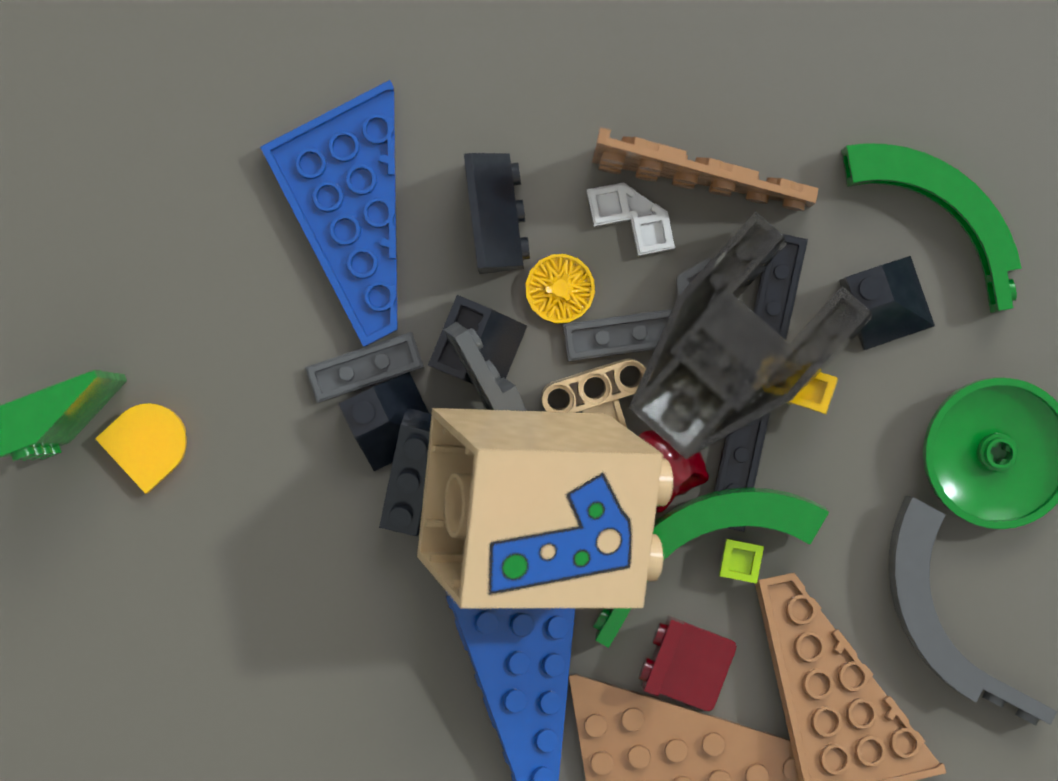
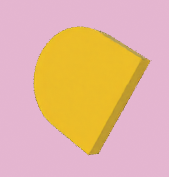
M151 403L139 404L129 408L95 438L145 494L154 489L181 463L187 445L186 428L179 416L167 407Z

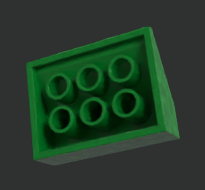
M92 370L0 405V457H12L13 462L30 459L34 461L37 459L44 460L62 453L60 446L70 443L127 382L125 374Z

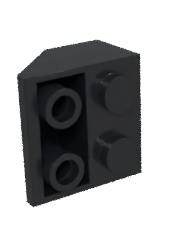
M457 295L428 366L473 384L444 332L445 328L457 322L466 329L473 328L484 346L479 351L485 362L490 360L496 367L500 377L506 378L527 325Z

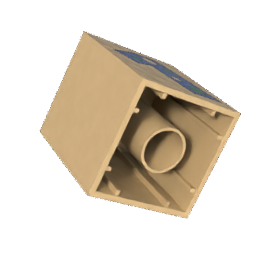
M432 408L417 557L460 608H643L647 581H656L661 574L663 566L662 544L659 537L653 534L656 506L667 505L671 498L673 489L671 465L667 459L663 458L661 452L608 414Z

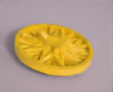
M552 254L539 260L530 270L526 281V298L531 309L542 319L555 324L569 323L582 317L590 308L595 295L594 278L589 268L578 258L567 254Z

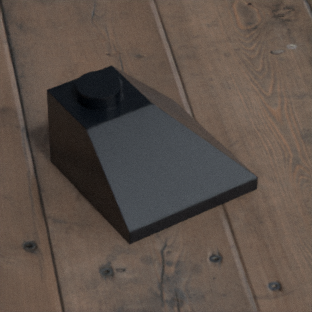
M911 256L882 264L839 280L863 351L935 326Z
M410 372L376 385L338 403L373 471L393 463L400 425L406 409L429 413Z

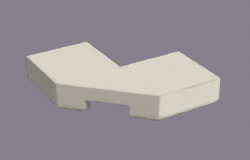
M624 182L587 189L594 227L630 220L637 256L675 249L668 211L656 203L654 204Z

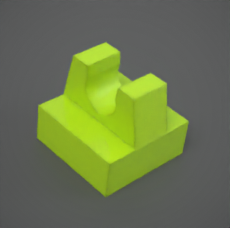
M725 538L718 575L757 584L764 546Z

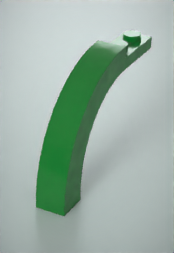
M733 488L711 492L673 508L654 522L653 534H656L661 541L663 561L688 541L705 533L728 527L754 526L774 529L790 534L811 545L829 511L826 507L812 500L789 492L767 488ZM603 608L593 625L597 629L595 641L609 648L632 608H610V610Z

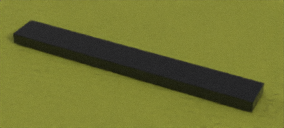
M770 232L714 492L733 488H754L773 398L756 392L753 388L765 354L779 359L783 357L808 239ZM746 526L728 527V529L745 532Z

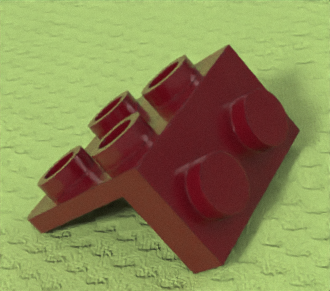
M668 616L665 624L660 622L655 631L652 644L657 646L652 659L646 658L642 665L638 678L643 680L641 686L645 692L659 696L660 693L704 711H711L715 707L735 655L736 643L726 637Z

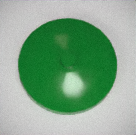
M1005 377L977 380L964 385L949 395L932 416L923 444V462L927 479L935 495L944 506L958 517L970 523L992 529H1009L1024 526L1051 511L1058 504V402L1036 385Z

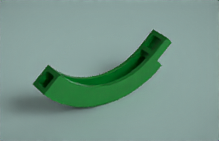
M864 143L846 145L841 150L847 187L866 184L901 187L927 197L946 210L961 225L975 247L982 266L990 313L1014 308L1013 301L1017 299L1016 286L1013 279H1008L1007 272L1022 269L1018 250L1001 213L990 198L971 179L941 159L904 146Z

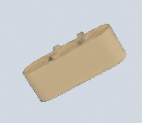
M631 358L618 360L552 381L542 390L541 403L547 412L576 413L581 411L582 413L608 414L627 428L618 399L643 390L648 381V372L645 366L637 360ZM627 366H636L640 373L638 382L633 386H625L620 381V373ZM591 377L601 378L604 382V390L597 397H589L584 392V384ZM554 389H564L568 393V403L559 409L552 408L548 404V395Z

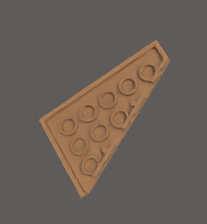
M600 127L592 163L599 164L600 171L612 174H621V169L635 171L636 178L654 182L658 180V177L673 179L672 185L687 189H694V186L697 184L709 186V192L712 194L731 196L732 192L746 194L747 201L768 204V199L783 202V208L795 211H804L805 206L811 207L816 203L819 188L796 183L784 178L768 177L766 181L759 180V171L725 163L713 158L697 157L695 161L688 160L687 151L638 137L625 136L622 137L621 141L609 138L610 129Z
M790 573L757 580V584L755 583L799 781H916L945 774L944 764L939 763L924 744L926 741L918 731H915L910 726L909 719L891 696L885 694L872 677L874 674L865 664L861 663L856 651L842 633L832 626L820 610L822 608L817 601L807 594L805 586L796 574Z
M577 673L569 674L586 781H799L791 742L788 739L713 715L700 713L687 707L674 705L632 690L619 688L606 682L603 683L580 676Z

